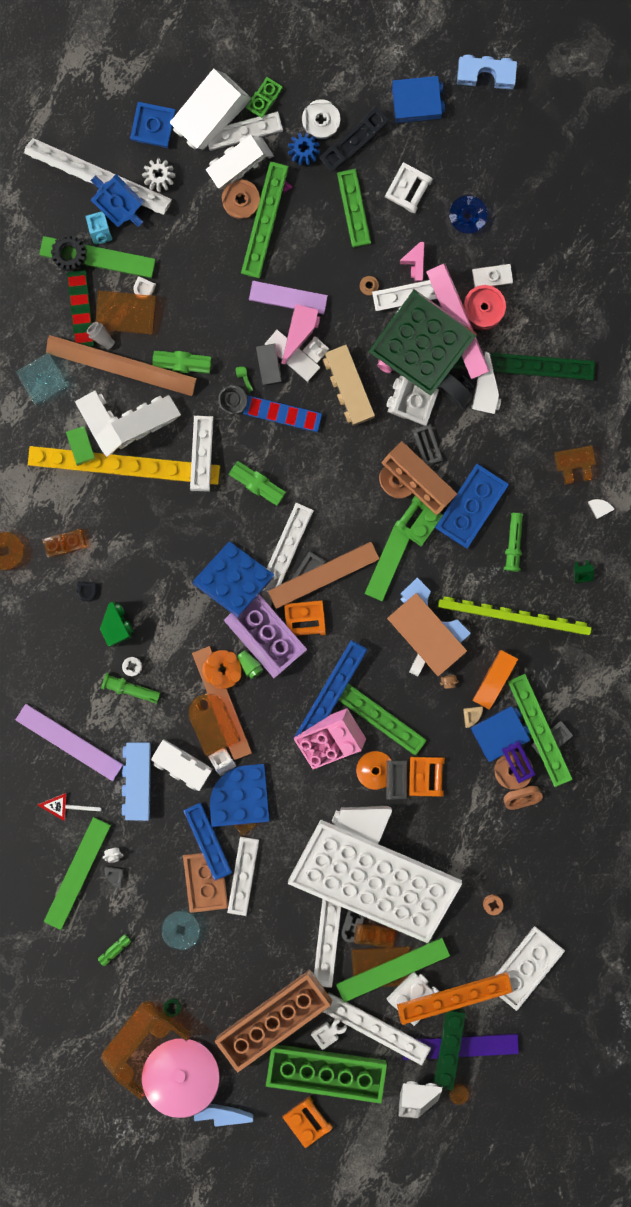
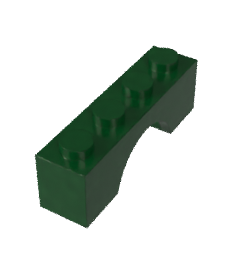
M463 1009L444 1012L440 1049L433 1077V1084H437V1087H442V1089L453 1090L466 1014Z

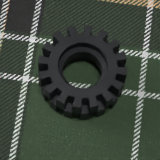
M60 236L61 239H56V243L52 245L51 254L53 261L61 270L63 269L67 272L68 270L71 272L75 269L79 270L80 266L84 265V261L87 259V250L84 244L76 236ZM71 246L76 249L74 259L65 260L62 257V251L65 247Z

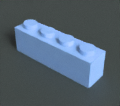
M127 742L126 746H123V758H126V766H123L122 775L126 777V785L122 786V796H126L125 804H122V816H125V820L148 821L150 819L151 742Z

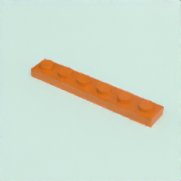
M505 972L399 1003L397 1008L400 1022L404 1025L512 993L509 974Z

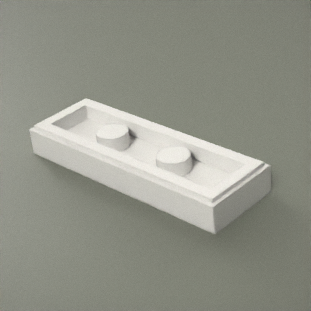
M276 330L265 345L276 343L278 357L282 359L287 338ZM300 349L286 363L307 382L320 369V366Z

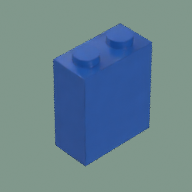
M438 76L392 80L395 123L441 119L442 113L445 112V104L440 99V94L443 93L442 82H439Z
M509 706L470 727L488 762L504 755L501 749L507 748L508 745L514 744L515 741L518 740L521 745L530 741L528 737L531 735L526 725L522 726L519 720L522 717L517 708L513 709L512 706Z

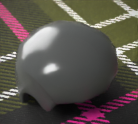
M227 386L219 393V405L223 411L229 414L240 413L247 405V394L240 386Z

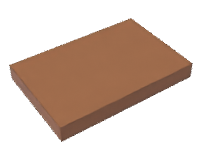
M202 853L183 855L190 913L228 908L225 877L214 881Z

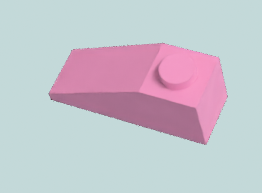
M296 304L282 364H286L312 334L313 329L318 328L320 317L317 316V309Z

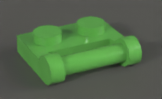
M415 495L412 499V504L400 521L395 523L394 527L422 546L443 514L435 515ZM419 507L423 511L409 529L406 527V524Z

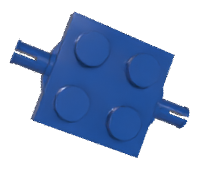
M117 174L105 183L97 175L90 180L98 188L91 201L117 227L129 219L137 227L142 224L143 221L135 213L144 201Z

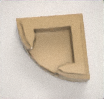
M483 707L463 709L465 728L471 727L479 721Z

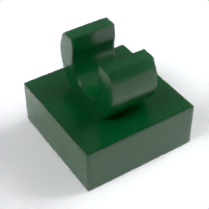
M585 560V565L579 566L578 561L575 562L573 571L574 583L594 581L593 564L589 565L588 560Z

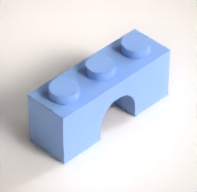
M464 55L459 58L457 85L476 86L477 76L482 72H488L495 79L494 88L514 89L517 62L510 58L494 60L493 57L489 56L482 57L481 59L475 58L473 55Z

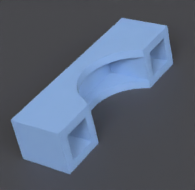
M416 578L400 593L402 595L401 601L405 603L417 593L428 606V597L431 591ZM458 620L442 622L460 643L471 634Z

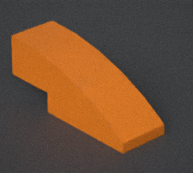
M499 650L472 701L490 710L518 659Z

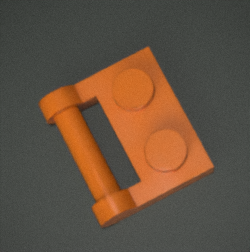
M323 601L284 605L286 626L295 636L310 634L326 635ZM319 620V626L292 628V623Z
M410 757L409 796H444V790H442V771L445 758ZM430 763L435 764L434 790H429Z
M310 1096L282 1116L305 1148L333 1129L330 1122L327 1123L315 1107ZM307 1107L321 1126L319 1130L314 1127L303 1112L304 1108Z

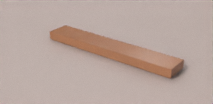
M369 542L268 590V594L275 608H279L379 560V557L372 542Z
M210 646L193 652L192 655L232 757L236 760L252 752L227 688H214L203 676V664L212 653Z

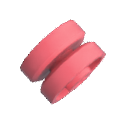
M480 285L470 290L465 297L463 307L472 328L485 331L491 330L499 324L505 314L506 302L501 291L494 286ZM482 305H485V308H488V309H487V310H482V309H481V306H482Z

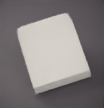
M225 747L208 756L220 776L236 767Z

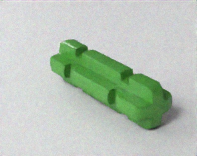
M123 935L119 942L116 941L105 954L103 953L98 958L101 965L106 966L110 959L116 957L124 949L123 947H127L131 943L130 938L127 935Z

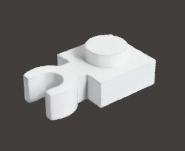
M340 1017L336 1018L331 1026L326 1022L311 1033V1036L322 1050L338 1040L337 1034H342L346 1031V1025L342 1028L337 1026L341 1021Z

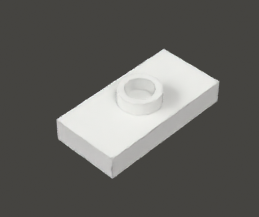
M510 264L472 269L474 287L480 285L501 286L513 284Z

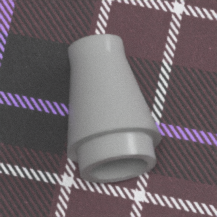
M94 322L87 329L89 338L106 349H110L114 345L115 341L102 323Z

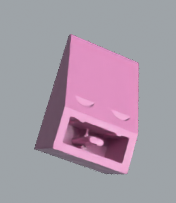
M346 708L326 717L294 737V740L311 768L315 769L361 751L366 738L350 711Z

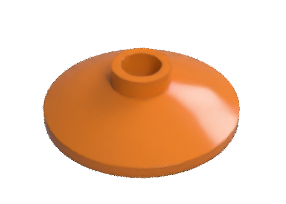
M372 751L363 755L356 768L357 777L361 784L373 790L386 787L387 761H392L390 757L379 751ZM374 767L379 768L378 774L372 773Z

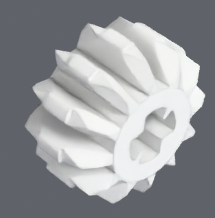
M157 159V164L150 160L151 167L145 166L144 169L147 172L142 173L143 178H147L144 181L145 185L150 184V190L156 187L157 192H161L162 186L165 190H168L166 184L173 185L171 178H175V173L171 172L173 166H168V161L166 160L162 164L160 159ZM161 172L163 177L156 179L155 174H160Z

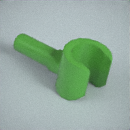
M243 366L237 367V378L243 377L248 391H252L253 388L249 382L246 368Z

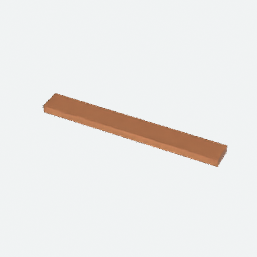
M51 335L48 337L47 354L193 396L196 378Z

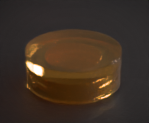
M456 1084L453 1090L449 1091V1097L454 1104L461 1105L468 1100L469 1093L464 1085Z

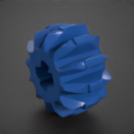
M298 133L299 139L292 137L293 143L288 144V148L291 149L288 151V155L293 156V162L299 159L300 166L303 164V161L310 165L309 159L315 162V155L320 154V151L317 149L320 147V144L315 142V136L309 139V133H306L305 137ZM303 146H307L305 152H301Z

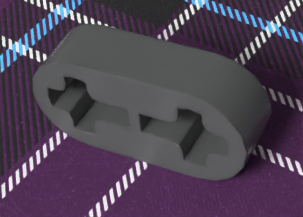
M350 910L347 911L341 932L342 938L346 942L357 940L364 920V916L361 915L353 923V916L350 915L353 911ZM353 925V933L356 934L347 938L345 930L349 931L350 926Z

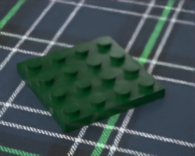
M413 289L368 352L431 396L477 336V333Z

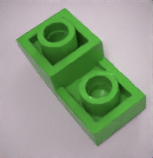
M266 77L259 90L251 98L246 109L263 118L279 96L283 87Z
M82 426L67 431L66 434L76 465L95 460L85 427Z

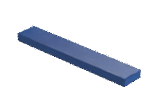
M351 639L294 737L330 715L367 652V648Z

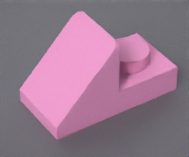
M424 242L417 244L400 260V264L415 265L411 266V278H414V283L423 281Z

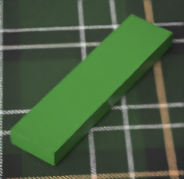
M356 169L337 172L352 248L370 245L371 241Z
M395 527L392 529L365 592L366 595L380 601L384 599L409 541V538Z

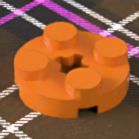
M219 650L208 656L203 664L202 672L205 680L214 688L226 689L232 687L240 680L241 665L233 652ZM220 665L226 668L225 675H222V672H218Z

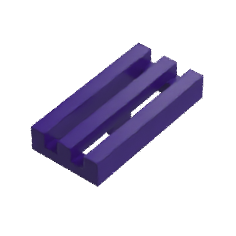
M518 740L514 744L508 745L507 748L501 749L518 783L536 775ZM515 748H518L530 773L526 774L514 750ZM510 751L523 775L521 778L508 754Z

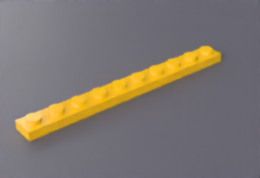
M33 446L29 448L28 466L191 482V462L112 454L106 457L102 453H93L95 460L77 466L72 450ZM211 465L210 484L218 485L220 465Z

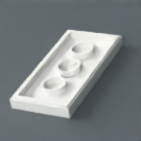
M534 926L495 974L507 972L512 988V993L499 997L517 1011L565 950Z

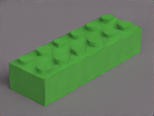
M277 1044L271 1048L266 1087L381 1103L387 1063L386 1060Z

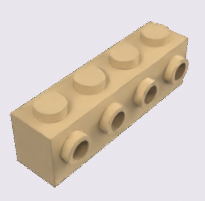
M347 345L326 352V358L323 359L326 369H330L333 376L330 377L333 387H337L340 394H337L340 405H345L347 411L344 412L347 422H351L355 426L373 419L375 415Z

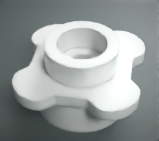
M112 848L104 851L105 856H103V859L108 861V863L118 862L119 858L123 857V854H121L119 848Z

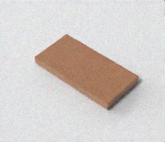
M417 593L387 618L437 676L442 674L467 652Z

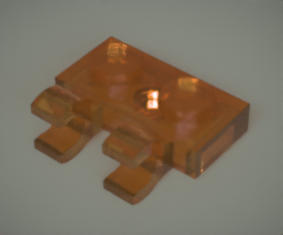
M592 446L554 452L557 472L563 471L565 485L574 482L572 469L582 468L584 481L592 480L593 476L590 466L596 464Z

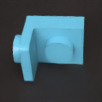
M102 211L86 216L94 245L112 240L106 215Z

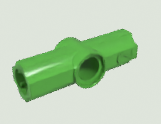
M154 351L153 366L170 369L179 373L197 372L210 374L212 357L192 355L189 352L175 351V353Z
M239 461L236 462L229 473L231 477L244 484L248 490L258 496L261 495L276 506L286 493L269 482L268 478L257 471H252Z

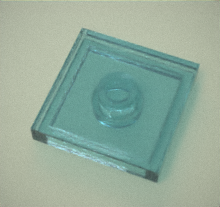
M50 353L43 355L16 371L34 405L68 387Z

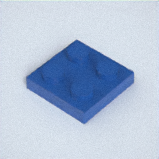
M138 102L130 140L168 148L173 127L170 122L175 117L176 110Z

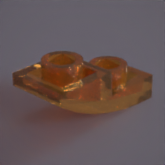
M83 529L42 539L47 558L87 547Z
M356 924L354 943L378 947H393L395 929L387 926Z

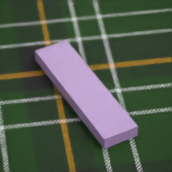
M252 281L249 301L294 309L296 304L317 309L318 314L324 315L328 295Z

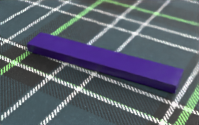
M517 1033L462 1036L459 1057L519 1054ZM441 1037L417 1039L431 1047L426 1059L438 1058ZM403 1056V1060H411Z

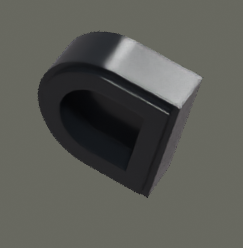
M77 582V596L79 599L85 602L92 601L97 593V583Z

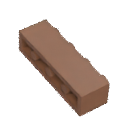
M402 441L381 462L435 515H438L457 495L437 473Z

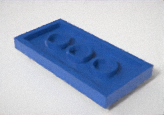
M476 464L435 529L467 549L509 484Z

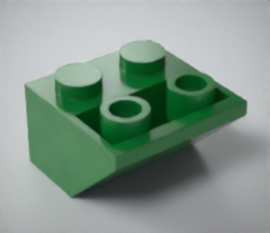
M113 601L108 604L100 627L108 647H113L133 637L131 633L134 632L130 622H125L123 618L125 612L121 604Z

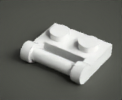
M403 162L385 198L412 213H416L417 205L433 179ZM418 178L421 180V183L411 202H408L405 199Z

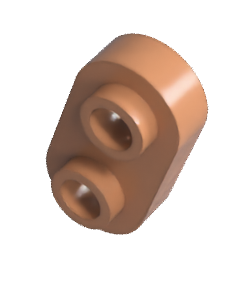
M528 786L508 792L503 800L507 809L515 810L537 804L542 800L543 796L539 787Z

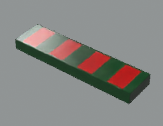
M86 270L67 272L74 342L88 347H95L94 340L90 339L87 334V329L92 324Z

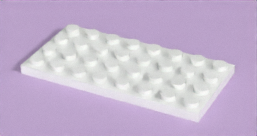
M320 820L294 868L288 884L428 943L461 887L462 880Z

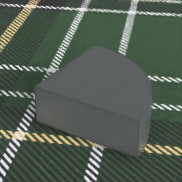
M105 866L104 871L108 881L114 887L121 889L124 869Z

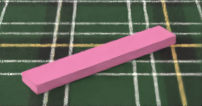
M446 264L427 271L441 308L473 330ZM475 337L461 355L471 379L490 371Z

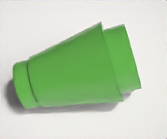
M246 650L237 656L247 677L254 679L264 671L262 664Z

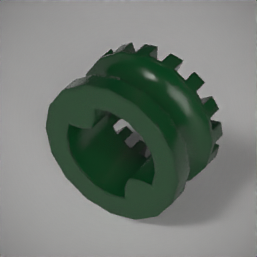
M168 999L164 1004V1013L169 1017L177 1016L181 1010L180 1002L177 999ZM169 1003L177 1005L176 1012L171 1013L167 1010Z

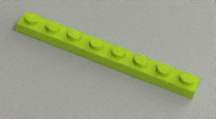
M444 597L443 600L439 599L437 606L438 608L583 635H590L591 627H587L585 622L576 621L575 624H570L568 619L557 618L554 621L549 620V616L538 614V617H532L530 612L519 611V614L511 613L512 609L500 607V610L492 609L493 605L481 604V607L473 606L474 602L463 600L462 603H457L455 598Z

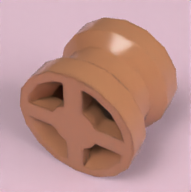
M494 894L485 897L483 906L486 912L490 915H498L503 910L502 900Z

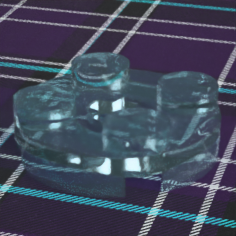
M186 910L172 912L165 918L162 925L163 940L169 947L185 950L192 947L200 934V925L197 918ZM178 925L181 927L185 926L184 935L176 933Z

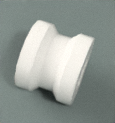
M129 657L122 664L123 672L128 676L138 675L143 667L142 662L136 657Z

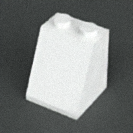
M389 806L341 807L340 811L336 810L332 823L339 828L378 844L392 809Z

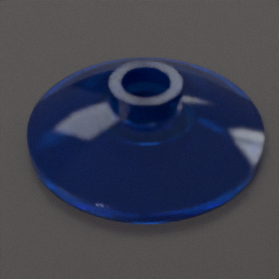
M466 195L459 197L451 205L449 211L450 222L461 233H475L486 223L487 208L475 196ZM466 213H470L471 218L466 219L464 215Z

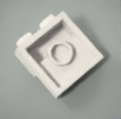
M400 376L393 384V389H395L393 397L390 396L387 401L388 412L426 426L439 389H436L430 396L405 377Z
M413 972L386 999L398 1010L397 1004L440 991L434 986L430 988L427 985L429 981L422 974L418 976ZM420 1020L411 1022V1024L415 1026Z

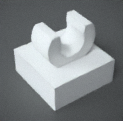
M314 337L302 352L317 364L324 357L325 353L329 351V348L318 338Z

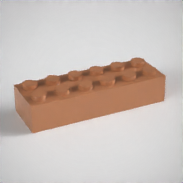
M309 969L220 1033L214 1042L238 1073L330 1007L333 1000Z

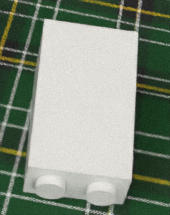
M213 69L170 123L174 126L173 130L182 137L184 135L188 139L187 144L193 149L203 150L248 105L251 97L228 75Z

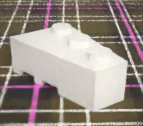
M245 135L239 140L240 143L237 146L228 148L224 152L225 155L220 159L216 158L209 163L210 167L206 171L218 189H225L228 184L242 178L244 173L252 167L254 169L259 167L258 163L265 157L269 159L274 157L262 137Z
M165 739L162 740L151 759L154 761L153 765L160 770L166 769L170 772V776L177 780H183L188 787L198 791L203 787L213 768Z

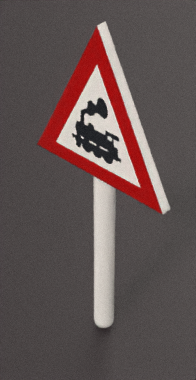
M66 793L38 804V806L65 821L66 809L102 810L100 807L66 805Z

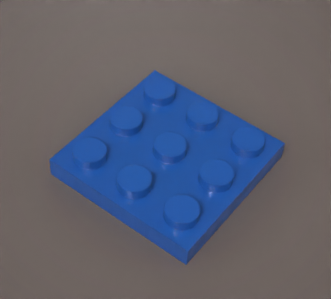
M229 541L193 580V585L239 618L271 582L274 574Z

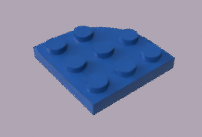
M264 764L236 767L226 772L217 781L210 798L212 827L270 822Z

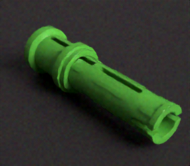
M511 513L509 547L505 551L507 555L505 571L521 572V568H519L520 556H522L520 541L523 514Z
M107 672L101 689L107 688L116 691V694H128L157 704L160 692L126 682L125 678L119 679L110 676Z

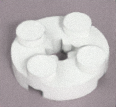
M315 100L303 111V128L311 137L327 139L335 135L339 128L340 113L331 102ZM319 115H323V118L327 119L323 124L316 122Z

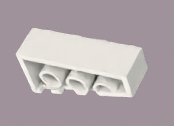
M169 395L164 398L158 396L149 405L144 403L138 406L134 412L132 410L122 414V418L114 417L107 422L108 425L95 436L105 456L113 454L117 448L121 450L134 440L138 441L148 435L150 431L153 433L177 419L181 414Z

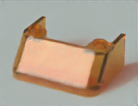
M150 1001L142 1002L101 1056L103 1064L116 1081L140 1100L145 1094L144 1090L132 1080L134 1070L126 1061L149 1032L157 1038H163L173 1030L186 1042L191 1034Z

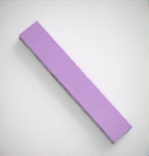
M28 704L24 705L15 719L111 781L115 779L123 766L122 763Z

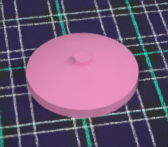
M173 1039L159 1045L147 1058L142 1072L143 1090L148 1101L162 1114L174 1118H187L202 1112L211 1104L219 1088L220 1074L215 1058L205 1046L190 1039Z

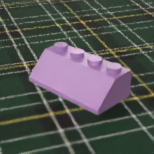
M260 595L255 598L239 618L230 613L224 620L273 678L307 650Z

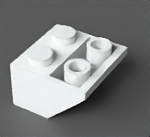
M409 1081L407 1084L403 1083L400 1092L398 1116L420 1117L438 1102L442 1087H437V1084L428 1083L426 1086L418 1085L417 1082Z

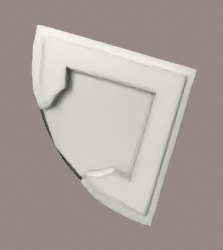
M595 499L588 502L596 519L614 510L604 500Z

